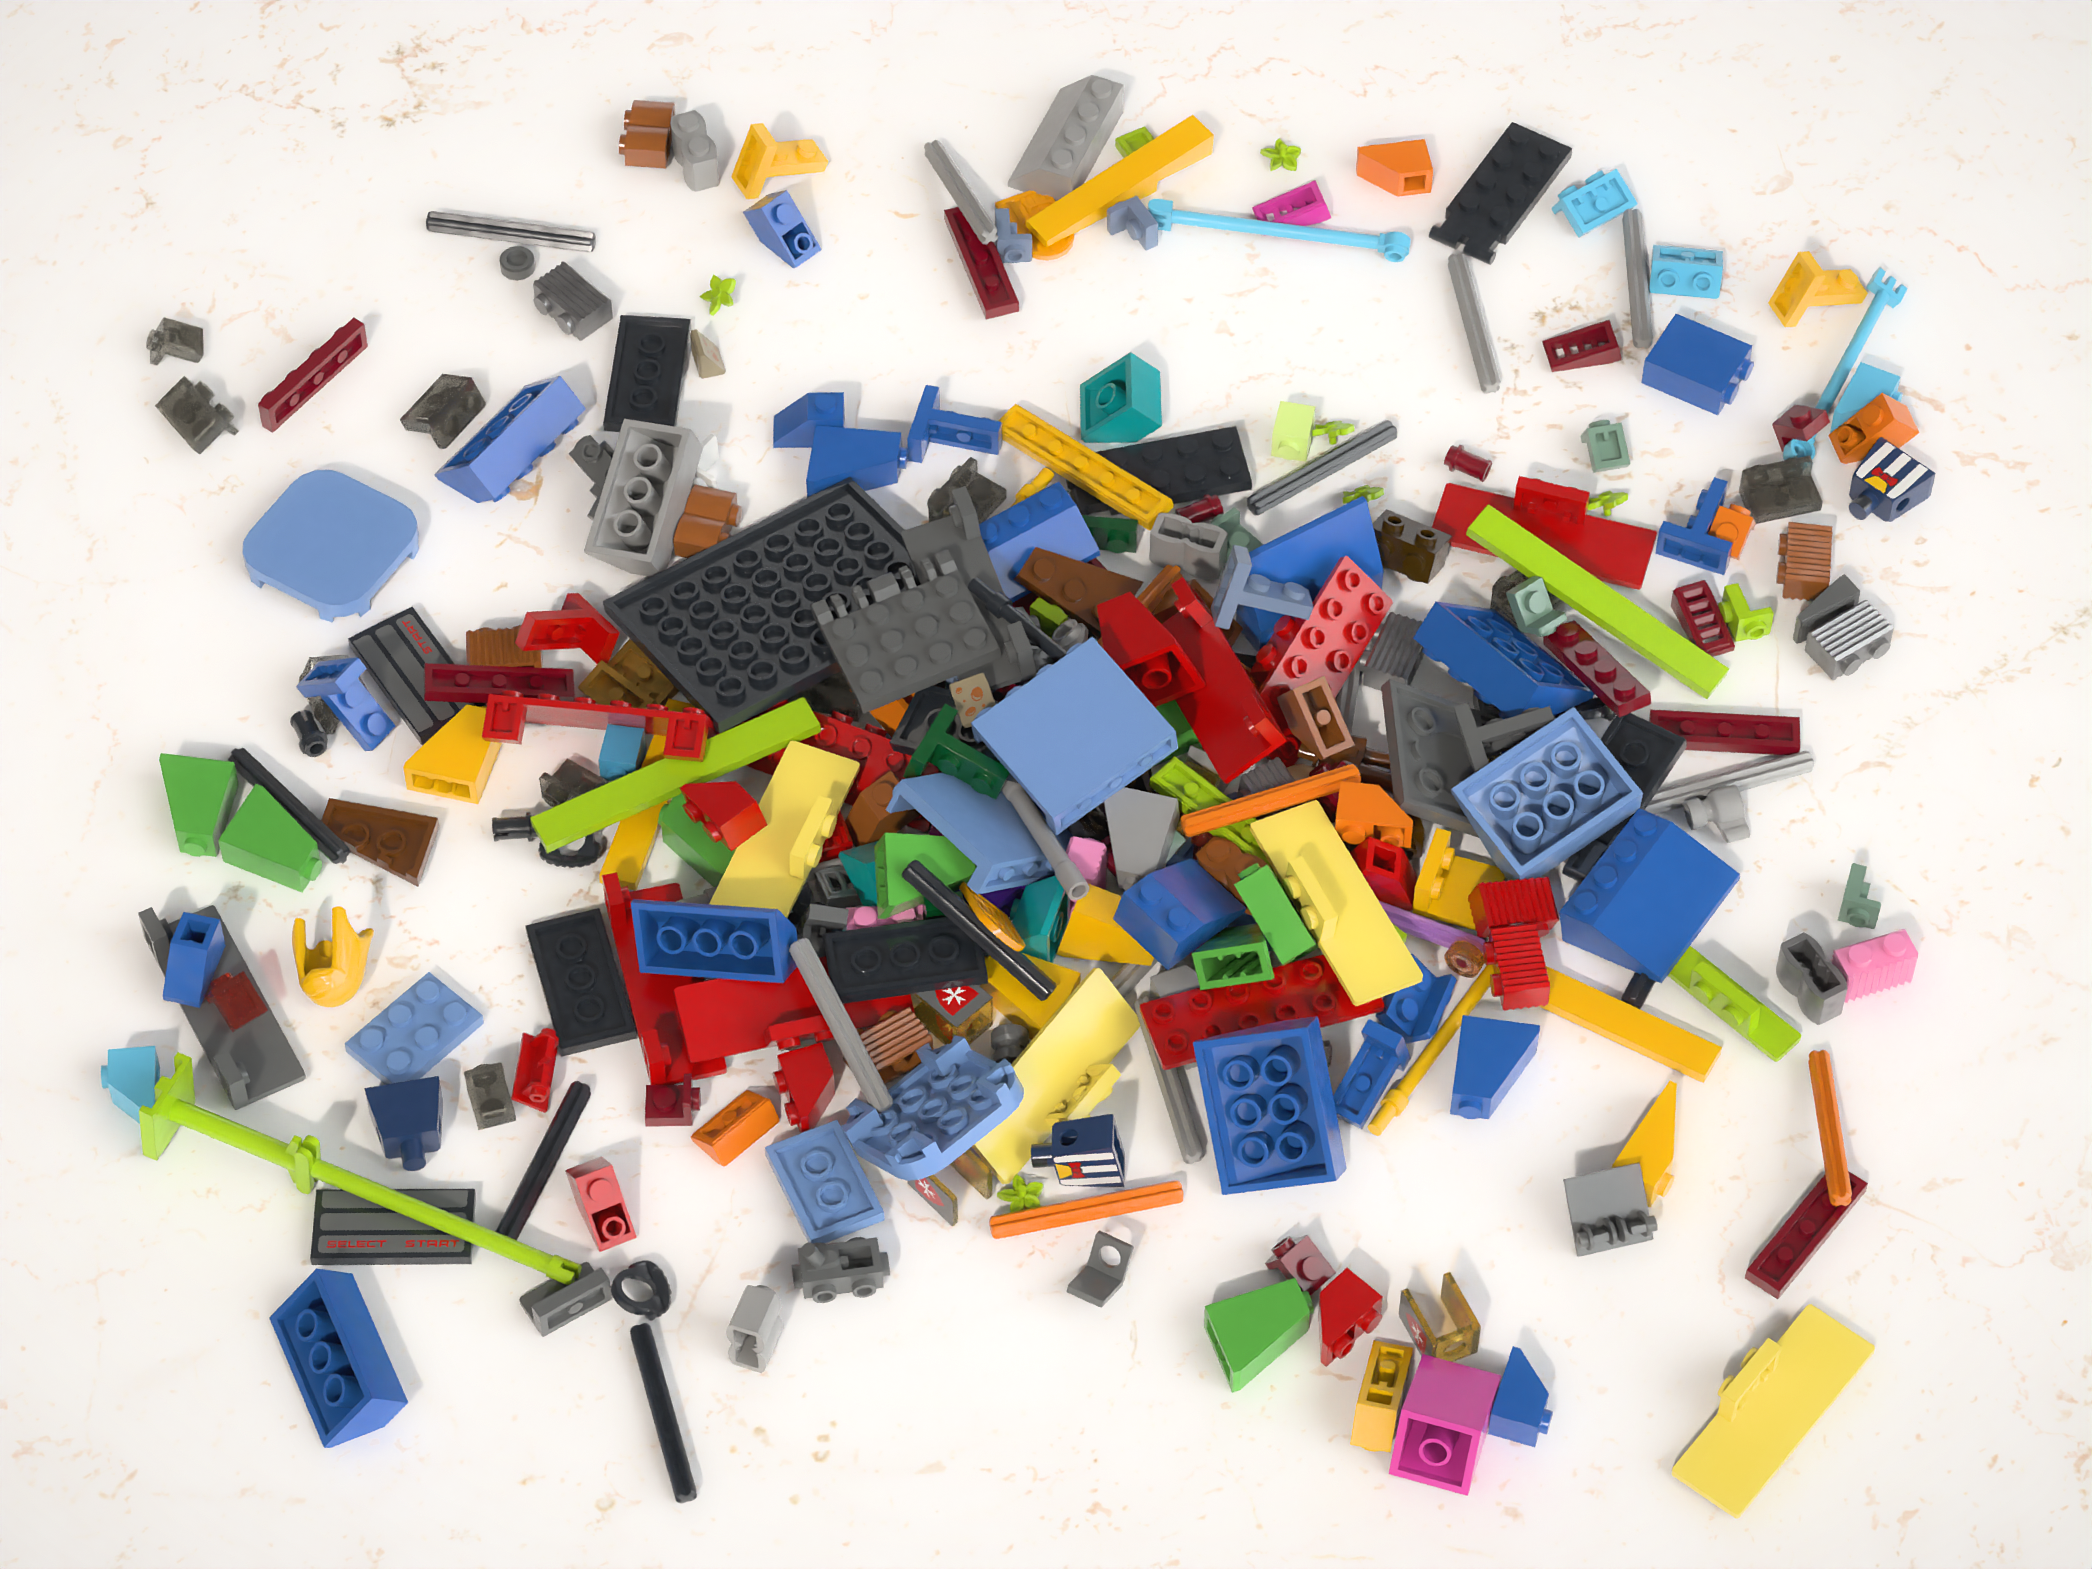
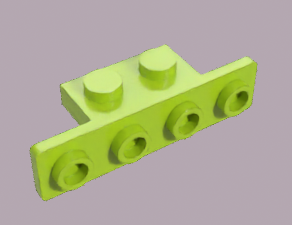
M1689 946L1668 974V977L1774 1062L1781 1060L1801 1041V1034L1693 947Z

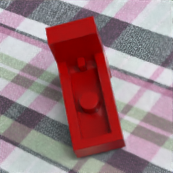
M567 593L561 610L526 612L515 644L522 651L581 648L596 664L601 660L608 664L620 632L579 593Z

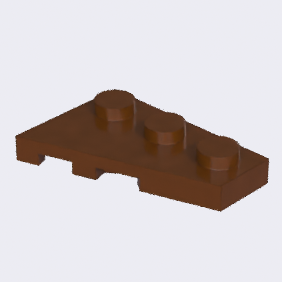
M1038 547L1033 549L1014 578L1016 582L1047 603L1060 607L1070 619L1083 623L1088 631L1098 638L1101 637L1097 605L1130 591L1135 596L1144 583L1143 581Z
M329 798L321 819L350 848L351 853L419 887L440 827L438 817Z

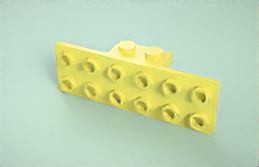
M790 741L758 804L768 825L737 847L709 904L778 909L788 918L812 867L815 868L819 863L823 849L822 846L826 838H830L834 832L837 815L860 770V763L797 741Z
M1317 800L1251 823L1250 831L1353 1005H1362L1422 981L1423 974Z
M1093 968L1011 1064L1024 1087V1098L1019 1107L1006 1120L972 1146L1002 1184H1009L1013 1180L1014 1176L1019 1173L1031 1158V1145L1043 1144L1052 1133V1126L1055 1123L1090 1117V1112L1095 1106L1112 1093V1086L1121 1076L1116 1067L1109 1063L1139 1029L1140 1023L1136 1013L1100 968Z
M1812 1304L1807 1305L1777 1342L1768 1338L1759 1349L1751 1348L1741 1363V1368L1743 1369L1736 1377L1729 1375L1725 1379L1717 1394L1721 1397L1717 1415L1673 1466L1672 1476L1734 1518H1740L1874 1354L1875 1346Z

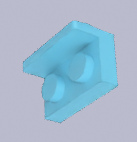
M1615 169L1606 175L1602 170L1593 174L1585 180L1586 185L1580 189L1573 185L1557 195L1560 201L1551 209L1554 214L1563 211L1578 238L1622 215L1626 209H1633L1638 203L1618 170Z
M1653 245L1649 291L1657 294L1711 299L1719 298L1723 270V251Z

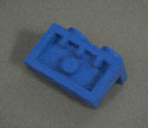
M1413 953L1411 955L1423 974L1422 981L1385 995L1382 999L1384 1010L1375 1015L1388 1029L1402 1035L1406 1044L1430 1039L1436 1033L1439 1020L1451 999V993L1457 981L1452 974L1436 977Z

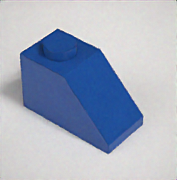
M844 392L807 393L774 415L773 448H812L816 425L845 428Z
M1512 1346L1491 1412L1488 1434L1535 1448L1539 1434H1548L1553 1411L1547 1409L1548 1391L1521 1348Z

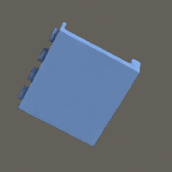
M1093 637L1084 643H1077L1072 646L1062 659L1053 665L1048 664L1041 668L1035 678L1023 686H1016L1011 689L1004 700L994 707L983 709L977 714L974 721L971 722L974 740L977 743L981 741L985 743L1045 813L1047 825L1056 835L1178 749L1174 728Z
M945 773L902 779L892 791L893 797L886 810L889 813L916 809L977 866L967 884L977 895L1028 885L1055 876L1054 869L1013 804L1006 799L1002 791L995 800L986 794L978 793L969 784L955 776ZM1034 802V804L1036 805V807H1037L1038 810L1040 811L1041 815L1043 816V818H1044L1045 821L1047 822L1045 813H1044V812L1040 809V807ZM1067 828L1058 835L1054 833L1065 852L1072 837Z

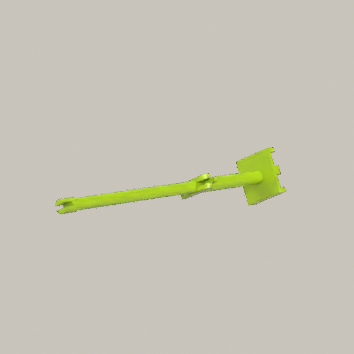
M179 1052L174 1057L175 1073L170 1079L162 1075L154 1087L156 1102L153 1107L149 1108L142 1105L139 1109L143 1155L157 1161L180 1125L286 1168L297 1189L304 1194H310L314 1188V1182L320 1180L546 1274V1277L563 1284L570 1285L575 1282V1278H579L582 1266L556 1254L554 1256L321 1160L320 1142L314 1136L307 1135L302 1142L301 1137L294 1135L288 1144L194 1105L195 1091L192 1058Z

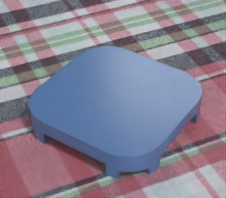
M315 470L303 474L296 479L252 527L243 541L242 553L251 582L261 589L266 583L317 609L320 619L333 623V617H347L355 613L362 617L371 610L370 599L406 557L414 560L419 551V531L417 520L412 510L403 503L343 473L333 470Z
M956 1035L953 1037L951 1044H946L933 1050L929 1043L916 1050L922 1063L888 1089L893 1099V1104L889 1109L878 1113L874 1107L855 1098L846 1107L850 1114L846 1124L840 1127L858 1156L889 1174L907 1181L919 1180L934 1175L950 1165L1006 1120L1019 1107L1024 1098V1087L1013 1067L1006 1059L997 1063L972 1050L965 1037Z

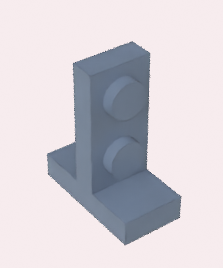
M1233 545L1210 608L1216 627L1230 628L1238 604L1309 620L1313 604L1308 589L1293 582H1287L1286 584L1273 582L1258 574L1249 576L1252 563L1248 548Z

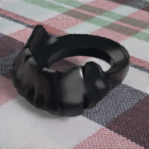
M1598 697L1591 698L1574 706L1584 720L1604 718L1611 721L1616 715ZM1563 711V712H1561V713L1555 715V718H1558L1559 716H1561L1562 714H1564L1566 711Z
M595 833L585 836L583 846L579 849L578 854L574 856L562 855L559 848L547 853L541 841L538 848L539 856L543 861L546 860V863L550 865L554 864L556 867L562 866L564 868L567 866L569 868L589 866L597 861L602 852L600 851L602 846L595 840Z
M642 1260L631 1264L628 1269L619 1272L611 1284V1293L614 1300L622 1309L629 1313L645 1315L647 1320L653 1321L655 1317H661L670 1308V1295L672 1291L668 1279L664 1275L663 1270L651 1261ZM630 1278L647 1283L654 1295L649 1300L643 1302L632 1300L622 1290V1281Z

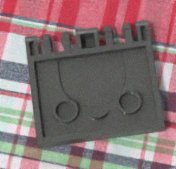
M948 549L933 554L941 577L937 576L928 557L920 560L921 571L928 582L916 586L912 572L907 566L899 568L901 580L906 588V591L902 593L892 572L867 581L869 592L875 604L870 606L862 588L859 585L852 587L853 600L860 609L853 613H847L843 599L838 593L830 596L832 606L838 617L836 620L833 619L832 613L824 599L810 604L815 621L863 714L1002 657L1000 647L962 579Z
M1389 679L1381 686L1394 801L1407 814L1478 837L1451 792L1453 787L1474 774L1457 725L1454 706L1460 704ZM1471 708L1477 727L1484 726L1488 721L1497 718ZM1497 753L1487 756L1488 762L1491 763L1502 754Z

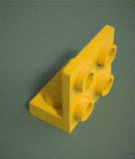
M1436 828L1415 886L1412 913L1475 930V923H1473V916L1471 915L1472 910L1468 902L1469 894L1479 883L1501 882L1506 877L1496 866L1456 856L1455 848L1450 847L1451 831Z

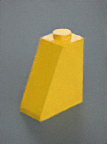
M466 705L405 762L403 770L407 790L479 804L502 743L489 742L482 738L487 706Z
M1088 884L1089 892L1085 897L1076 901L1056 954L1068 958L1151 966L1154 957L1113 920L1122 896Z
M1024 954L1057 985L1054 992L1046 1000L1041 1001L990 955L988 957L984 956L988 983L980 984V987L992 996L988 1002L1011 1023L1027 1028L1031 1041L1081 983L1080 972Z

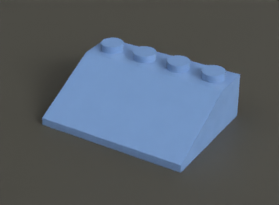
M1574 707L1451 789L1453 796L1492 860L1508 881L1541 877L1634 814L1640 808L1643 792Z

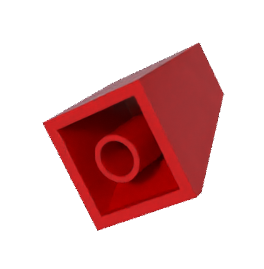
M1131 591L1097 605L1103 649L1154 707L1206 687L1205 680L1176 639Z

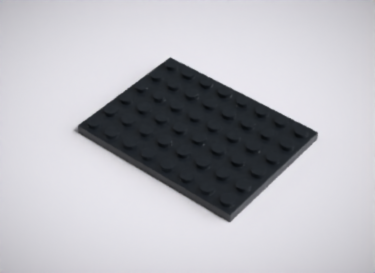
M848 477L604 600L603 605L605 613L695 708L705 711V714L713 721L714 728L720 734L841 671L815 621L810 604L824 599L832 613L833 619L836 620L838 617L832 606L830 596L838 593L843 599L847 613L850 614L860 610L853 600L852 587L859 585L862 588L870 606L875 604L867 586V581L892 572L902 593L906 591V588L901 580L899 568L907 566L912 572L916 586H919L920 582L902 539L901 532L904 529L851 477Z

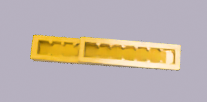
M1191 115L1026 220V227L1045 247H1048L1107 217V209L1116 203L1126 201L1135 196H1138L1141 200L1157 191L1158 181L1211 155L1214 134L1194 115Z

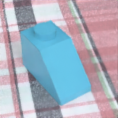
M1860 362L1834 410L1830 433L1881 393L1901 402L1903 393L1898 391L1901 377Z
M155 1046L108 1049V1065H101L103 1089L109 1088L114 1105L140 1124L139 1109L141 1106L144 1105L152 1108L156 1102L154 1087L160 1079V1064Z

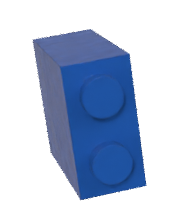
M1675 314L1644 360L1641 383L1718 416L1725 404L1731 405L1738 393V384L1741 380L1747 381L1753 370L1754 362L1750 360L1752 345L1684 316Z

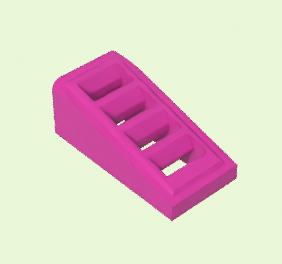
M1316 180L1252 207L1256 219L1261 221H1268L1266 215L1273 213L1275 219L1268 222L1309 226L1331 219ZM1287 210L1288 214L1281 216L1280 212Z

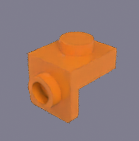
M1730 504L1729 509L1719 506L1708 535L1732 542L1730 558L1739 561L1751 530H1754L1756 522L1753 517L1749 516L1751 511L1735 504Z

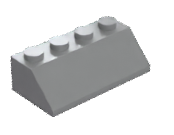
M1090 75L1061 88L1008 180V187L1023 192L1031 190L1037 194L1053 197L1056 202L1083 185L1123 114L1124 84Z
M624 419L584 549L587 555L631 574L652 577L667 569L674 547L675 531L684 513L703 450V445L691 429Z

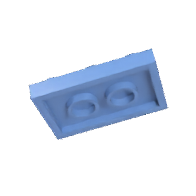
M428 972L344 1044L346 1052L385 1085L416 1080L423 1077L484 1024V1020L480 1012Z
M838 1120L765 1147V1156L808 1243H827L885 1220L884 1211Z

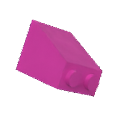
M1422 1354L1401 1409L1389 1474L1468 1496L1488 1432L1490 1416L1502 1375Z

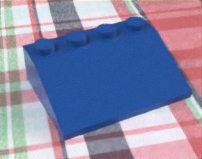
M1363 496L1249 552L1252 563L1249 576L1258 574L1277 583H1297L1309 590L1312 603L1340 557L1348 556L1382 589L1384 570L1368 503ZM1238 604L1236 621L1243 628L1241 633L1258 653L1262 647L1267 645L1274 633L1273 628L1284 614Z
M1435 601L1413 637L1414 640L1424 647L1422 652L1434 661L1442 662L1449 668L1447 672L1451 677L1459 682L1468 683L1475 689L1473 694L1478 699L1496 706L1500 710L1499 716L1502 719L1520 715L1529 708H1544L1550 706L1552 714L1555 716L1594 696V693L1576 675L1523 632H1519L1518 628L1494 609Z
M1639 808L1559 911L1562 940L1640 975L1644 973L1649 979L1662 984L1740 880V873L1673 822Z
M1318 1016L1274 1022L1193 1042L1222 1195L1334 1182L1340 1178L1347 1167Z

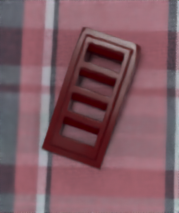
M1610 319L1542 341L1552 372L1610 364L1622 360ZM1591 344L1592 348L1585 350L1584 345ZM1577 346L1579 353L1572 354L1570 347ZM1556 349H1563L1565 357L1558 359Z
M1706 580L1673 590L1670 606L1691 643L1712 657L1735 650L1734 642ZM1704 611L1703 614L1692 616V614ZM1709 624L1712 625L1710 627L1698 630L1699 627ZM1714 636H1718L1719 638L1718 640H1714L1705 644L1703 642L1704 639L1711 638Z

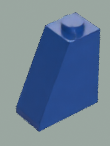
M816 425L806 478L807 498L848 477H851L864 491L898 483L900 469H906L908 460V448L902 447L901 432Z
M1463 1015L1450 1114L1459 1115L1465 1119H1489L1537 1053L1540 1025Z

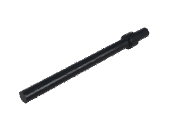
M978 577L970 581L968 589L986 603V609L998 619L1004 618L1010 624L1021 621L1027 638L1055 662L1066 655L1067 651L1017 611L1012 606V601L1002 592L996 593Z

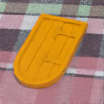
M1029 190L995 202L996 209L1009 208L1010 222L1017 223V234L1032 235L1033 258L1047 261L1058 259L1067 254L1072 248L1074 234L1045 247L1026 227V220L1055 202L1053 197L1037 194L1035 191Z
M963 881L959 889L978 919L1002 942L1013 950L1021 952L1026 945L1008 915L981 894L977 895Z

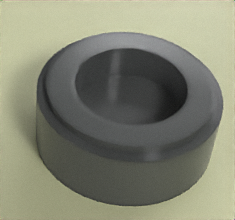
M514 246L506 249L500 255L501 273L510 280H524L535 271L534 255L528 248Z

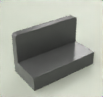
M583 1262L580 1264L582 1268L579 1278H575L574 1283L566 1285L552 1279L520 1297L521 1307L542 1337L612 1300L610 1279L602 1267L594 1270L589 1262Z

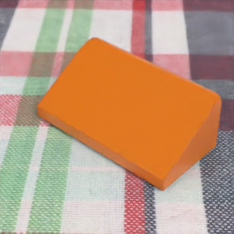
M746 1090L690 1137L715 1162L725 1167L778 1124L780 1120L769 1098Z

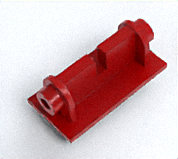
M544 1028L536 1036L525 1032L522 1033L511 1100L544 1113L548 1109L559 1038L556 1036L555 1030Z

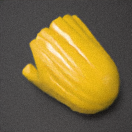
M336 906L332 908V941H320L314 949H309L306 945L305 920L295 918L292 928V948L299 985L302 991L314 1003L330 1008L345 1004L357 993L364 977L368 952L374 935L372 928H366L357 934L347 918L346 909Z

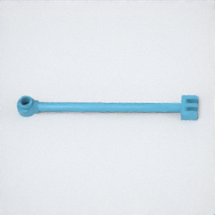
M1152 199L1148 203V211L1158 222V230L1171 231L1172 223L1377 249L1379 253H1384V257L1391 262L1403 261L1409 254L1411 239L1402 232L1380 233V236L1175 210L1173 209V201Z
M1880 267L1874 272L1866 286L1875 296L1815 406L1817 409L1826 410L1827 414L1886 304L1892 308L1896 307L1902 301L1908 289L1901 284L1893 291L1892 289L1897 280L1889 276L1883 283L1881 280L1886 271ZM1817 434L1807 442L1796 439L1789 441L1783 451V459L1786 464L1796 456L1798 458L1790 463V467L1799 468L1809 463L1815 456L1813 444Z

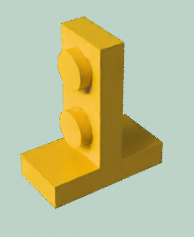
M756 123L750 125L731 177L746 199L759 198L766 177L824 172L828 160L813 139L776 142L763 123Z
M1809 251L1797 253L1768 304L1784 327H1796L1808 306L1861 304L1868 292L1851 269L1822 270Z

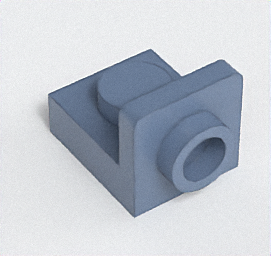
M1138 196L1118 202L1107 209V231L1110 235L1127 229L1130 237L1134 241L1138 240L1145 251L1158 246V222Z
M1009 208L995 209V226L998 229L996 233L998 239L995 241V245L1002 263L1031 262L1032 235L1017 234V223L1010 222Z

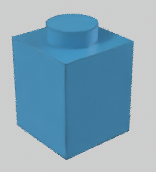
M607 724L598 759L601 782L610 783L641 769L647 751L644 728Z

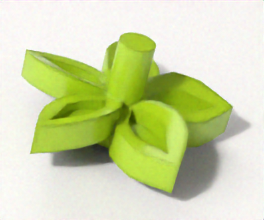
M1279 138L1276 140L1274 148L1261 149L1260 154L1272 158L1270 161V171L1278 169L1281 165L1287 170L1296 171V159L1301 154V148L1296 146L1287 147Z
M713 274L710 280V288L712 290L706 291L699 296L703 300L711 302L709 307L710 315L714 316L720 309L721 304L727 307L734 305L733 299L729 294L735 289V279L728 278L722 280Z
M1332 421L1326 423V425L1315 424L1312 436L1328 434L1329 444L1334 445L1337 444L1336 437L1338 435H1348L1355 431L1353 424Z
M1364 485L1354 489V491H1343V504L1362 496L1367 502L1378 499L1384 495V488Z
M1609 490L1601 493L1598 497H1589L1588 510L1603 506L1604 516H1610L1612 508L1628 500V493H1612Z
M1016 1174L1012 1181L1013 1189H1004L997 1193L999 1199L1011 1202L1010 1212H1015L1024 1208L1040 1207L1038 1197L1043 1191L1044 1184L1031 1182L1026 1185L1024 1179Z

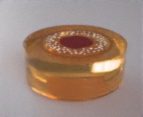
M1454 941L1444 955L1448 967L1458 975L1467 978L1477 976L1485 963L1482 952L1475 945L1467 941Z

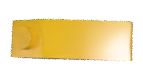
M1670 1080L1612 1165V1168L1640 1162L1648 1207L1652 1206L1659 1195L1662 1197L1667 1195L1675 1178L1670 1173L1674 1154L1677 1084Z
M1373 1341L1356 1404L1350 1445L1360 1446L1368 1451L1391 1452L1413 1353L1412 1347Z

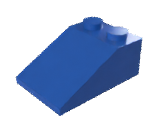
M1190 858L1149 873L1123 892L1113 920L1160 964L1169 970L1242 915L1246 907L1194 859Z

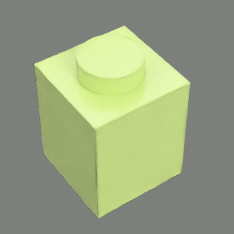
M1280 401L1272 433L1271 456L1286 460L1307 461L1312 440V430H1314L1315 406Z

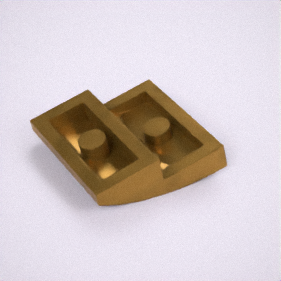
M630 638L608 664L601 660L577 687L579 691L590 699L595 700L597 704L610 705V701L617 700L632 704L633 708L646 709L647 704L665 706L668 698L672 699L679 692Z

